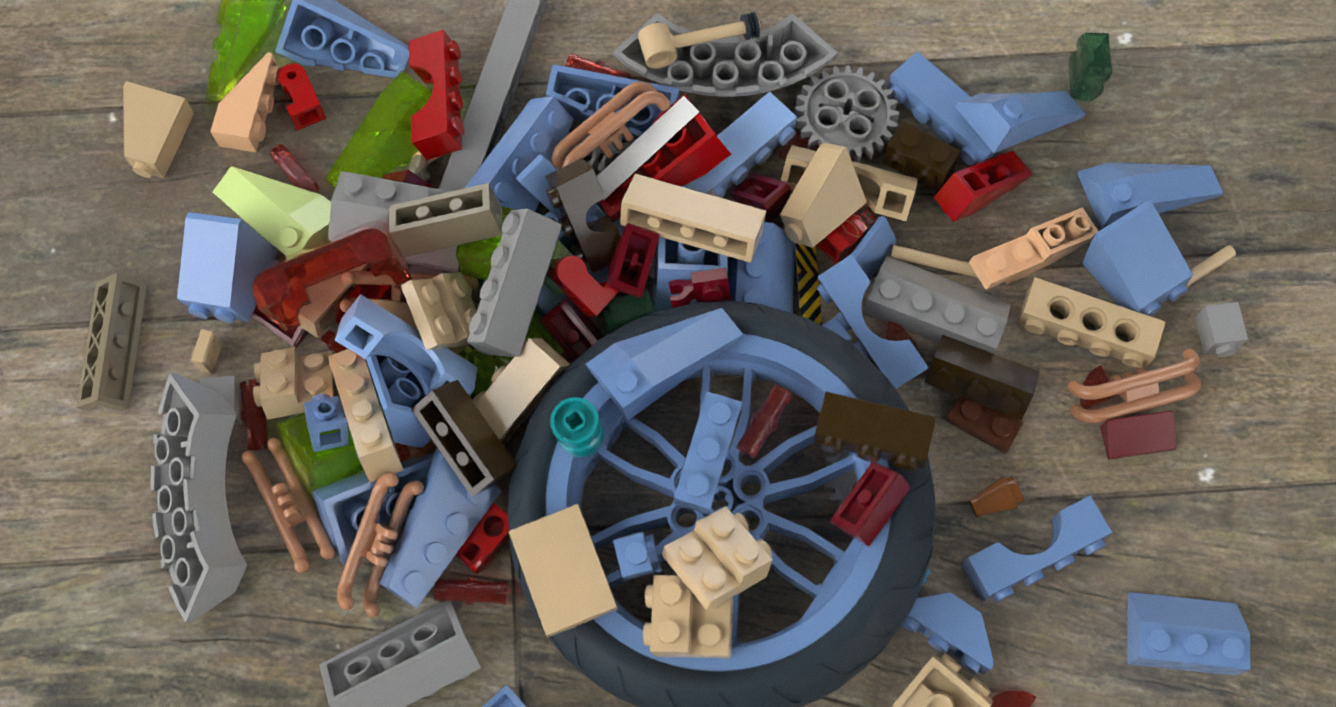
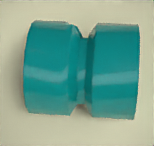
M580 397L568 398L561 401L554 408L551 415V428L560 446L568 454L575 457H586L595 453L601 447L604 440V427L595 407L588 400Z

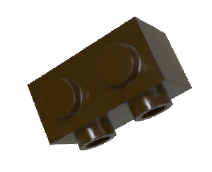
M902 121L887 145L883 164L906 176L917 178V182L939 192L953 171L960 150Z

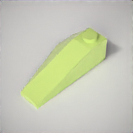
M233 166L229 168L213 190V193L269 243L294 262L306 266L328 242L331 201L321 194Z

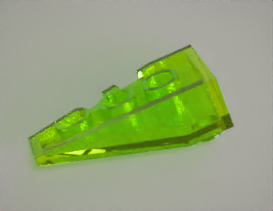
M221 0L216 23L222 25L221 33L213 41V49L218 52V55L209 69L205 101L221 102L234 88L279 20L283 17L286 8L284 0Z
M401 71L380 94L326 175L325 181L336 188L341 171L382 179L385 173L398 165L403 167L411 162L410 158L418 152V149L411 141V116L427 103L432 93L421 83Z

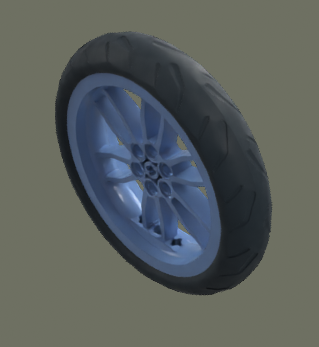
M737 301L697 302L644 315L599 339L592 347L572 362L545 393L528 423L514 459L515 469L512 471L509 487V531L576 504L580 506L582 511L585 481L600 460L606 462L632 481L674 498L686 458L652 428L634 417L627 420L587 368L586 363L614 343L723 308L743 333L744 337L685 379L702 377L701 412L706 392H711L713 375L744 376L741 416L731 448L728 449L724 462L731 466V471L725 476H720L713 501L717 500L720 502L721 498L725 499L726 507L732 514L740 513L744 518H756L760 522L759 526L753 531H748L756 541L759 539L764 540L768 531H773L808 544L833 559L835 565L825 578L823 584L818 583L816 586L787 566L771 550L773 560L771 568L781 578L807 593L814 600L804 616L794 624L772 635L739 643L737 633L740 596L739 593L734 595L731 658L655 657L650 652V646L644 645V623L631 615L617 601L618 610L549 638L560 653L595 684L611 695L637 707H803L838 690L866 668L888 645L914 606L925 578L933 549L936 507L931 467L928 457L925 468H917L916 471L899 469L894 466L895 462L883 459L876 462L900 473L909 484L910 489L870 546H866L854 538L847 550L843 552L812 530L765 511L764 507L768 503L811 491L848 471H855L858 482L871 462L858 458V453L847 451L849 457L810 475L771 484L767 477L768 474L794 453L815 443L817 426L787 439L752 466L742 464L741 460L751 423L753 382L755 379H760L781 386L807 401L819 413L826 391L908 411L909 409L892 383L856 346L834 331L803 316L762 304ZM580 397L588 400L595 407L604 427V440L601 447L589 456L575 457L568 454L560 446L551 428V415L554 408L561 401L568 398ZM629 428L648 441L674 465L675 470L670 478L637 468L609 451L623 429L627 430ZM748 482H756L762 487L760 492L753 496L744 494L742 488ZM672 503L671 506L624 519L593 535L591 538L595 548L599 549L612 543L615 539L623 538L632 533L669 525L673 533L656 546L661 563L665 560L662 556L664 546L695 529L696 522L688 528L679 526L678 520L680 516L691 513L697 517V522L708 516V514ZM713 503L711 505L709 515L716 512L714 510ZM510 537L514 569L525 598L536 620L543 629ZM620 569L606 576L611 589L626 582L622 577Z

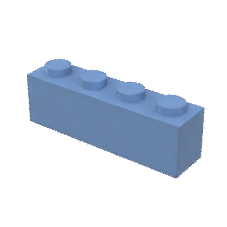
M918 51L891 74L887 89L893 90L892 99L906 106L918 122L926 124L936 133L939 140L960 150L959 155L967 165L973 166L992 159L1003 151L993 153L954 107L958 101L970 96Z

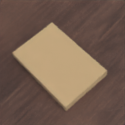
M578 504L509 531L547 637L618 610Z

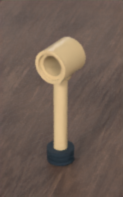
M751 12L750 14L747 13V15L742 14L740 22L674 36L670 33L668 25L653 23L639 31L638 39L646 65L649 68L658 69L672 64L677 59V48L742 34L746 40L753 39L754 37L759 38L760 21L756 13Z

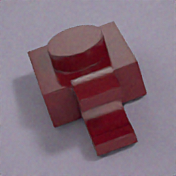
M726 267L691 273V280L678 279L669 282L671 294L681 293L680 295L670 296L672 308L689 305L693 299H696L697 302L731 300Z

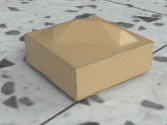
M201 329L191 358L192 363L200 372L210 374L214 372L222 347L221 341L213 331Z

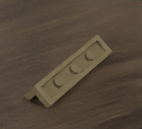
M115 273L96 282L76 408L88 410L100 405L119 411L129 409L147 282L120 273Z

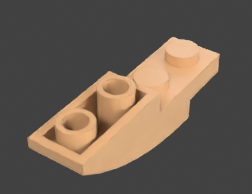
M1082 207L1035 226L1024 236L973 256L969 264L986 290L1003 282L1008 285L1081 248L1092 241L1095 233L1099 231Z

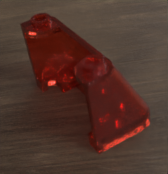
M375 220L275 260L257 275L253 281L252 290L258 309L284 331H288L301 325L298 317L300 310L304 305L312 303L306 288L342 274L345 271L369 264L371 272L375 277L381 274L388 275L396 285L413 278L405 257L389 233V224L384 221Z

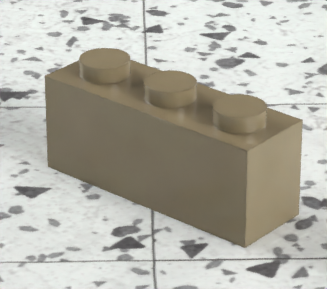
M489 183L389 206V233L404 257L497 237L503 234L502 207Z

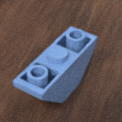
M951 592L916 599L909 615L901 625L904 629L915 633L916 630L929 638L927 642L930 646L941 653L950 652L959 658L958 663L972 674L980 672L984 675L991 670L994 662L981 612Z

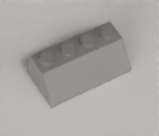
M341 171L331 201L327 242L329 249L450 272H459L468 243L404 257L389 233V206L451 191Z
M530 209L510 210V213L504 219L499 247L492 254V268L488 280L484 282L480 290L481 301L477 313L472 317L469 324L470 334L467 342L480 353L497 356H520L562 224Z
M886 255L863 314L937 343L940 342L942 335L994 354L1008 320L1011 302Z
M450 599L319 664L330 707H406L425 696L435 694L439 689L456 680L468 677L472 672L481 668L471 642Z

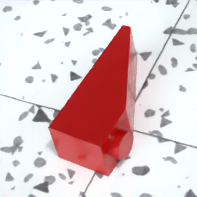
M1010 151L955 172L933 198L941 206L943 212L955 222L976 213L1028 180L1033 174L1016 153Z

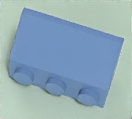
M764 222L763 233L751 263L730 257L728 281L731 300L727 301L762 304L793 314L795 243L786 236L782 228L774 223Z
M384 355L367 357L366 360L393 441L403 445L423 448L431 437L411 410L425 397L421 383L407 367Z
M1128 593L1127 664L1233 676L1251 670L1250 632L1237 603Z

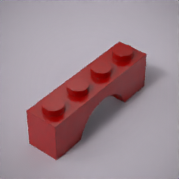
M440 30L409 41L411 68L425 84H433V91L427 103L411 116L412 144L426 160L461 150L462 135H464V125L460 109H463V100L459 89V84L462 83V75L458 66L461 51L458 43L455 40H451L444 30Z

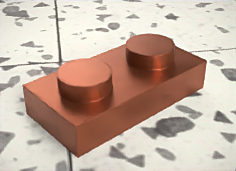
M958 396L945 419L951 425L1004 454L1008 452L1024 423L1015 417Z

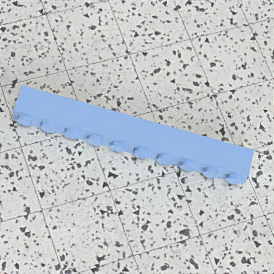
M771 92L767 93L717 135L731 155L706 175L682 187L705 194L712 188L723 198L730 186L743 182L751 168L756 164H764L772 155V150L780 144L782 146L786 145L794 137L797 116ZM620 217L614 224L617 226L621 236L625 226L620 225ZM608 266L594 273L587 268V272L598 283L608 281ZM551 277L543 282L534 310L541 318L563 299L567 298L552 281Z

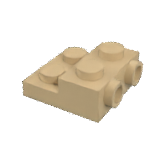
M461 272L441 273L432 279L410 280L401 285L426 351L469 344L467 342L470 334L469 324L472 317L477 313V309L471 298L472 288L463 278Z
M295 347L261 353V362L254 363L255 378L257 383H260V386L253 387V395L256 406L263 407L267 420L305 413L304 402L311 401L318 394L336 397V383L328 360V356L333 355L332 351L312 353L298 357Z
M726 506L697 521L694 531L665 545L662 552L664 559L707 611L765 579L773 561L769 545L762 539L756 541L748 532V524L743 515L740 513L732 514Z
M654 575L653 585H647L645 592L646 607L652 608L651 623L644 624L643 629L644 645L650 646V652L655 657L731 658L733 597L707 611L679 575Z
M934 653L891 707H991L993 700L988 697L991 690L976 677L969 681L958 672L962 666L947 653H944L941 657Z

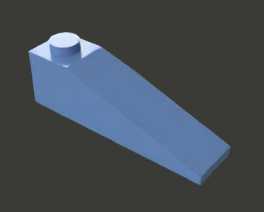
M292 0L275 50L276 53L304 66L315 67L319 65L333 67L334 70L341 71L349 69L363 71L364 74L400 79L403 77L410 59L409 46L335 0Z
M1067 91L980 93L958 101L954 106L993 153L1082 119L1086 115Z
M1105 163L1080 170L1077 173L1101 230L1147 200L1151 201L1159 214L1220 197L1223 194L1211 165Z
M719 308L614 343L586 363V366L625 418L630 420L743 338L744 335L723 308Z
M434 453L401 462L403 471L395 473L398 476L399 482L396 486L388 489L376 520L377 523L388 526L401 490L410 481L422 482L430 468ZM365 472L338 480L312 491L321 521L343 565L347 561L372 489L377 480L369 482ZM418 495L414 496L409 507L408 513L410 509L412 510Z

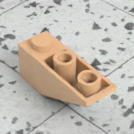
M267 53L218 104L210 132L219 147L257 152L259 141L264 140L266 134L265 120L267 113H271L273 110L275 85L278 86L280 84L278 73L281 67L278 66L273 53Z

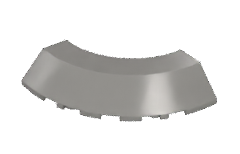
M657 13L612 52L613 56L627 67L661 85L679 88L683 92L720 97L748 96L786 87L810 76L838 56V52L793 13L776 25L760 31L759 38L739 40V37H728L677 48V59L672 64L663 68L653 69L646 65L638 39V33L642 28L653 23H664L668 25L673 36L691 32L673 24Z
M170 373L158 410L159 414H164L161 433L154 434L153 443H155L154 452L158 463L157 465H151L150 482L151 491H157L158 513H152L155 539L162 538L160 547L162 559H160L162 569L169 568L174 584L169 587V591L184 622L191 623L234 594L247 567V563L237 546L232 532L225 492L227 450L237 413L223 394L178 373Z

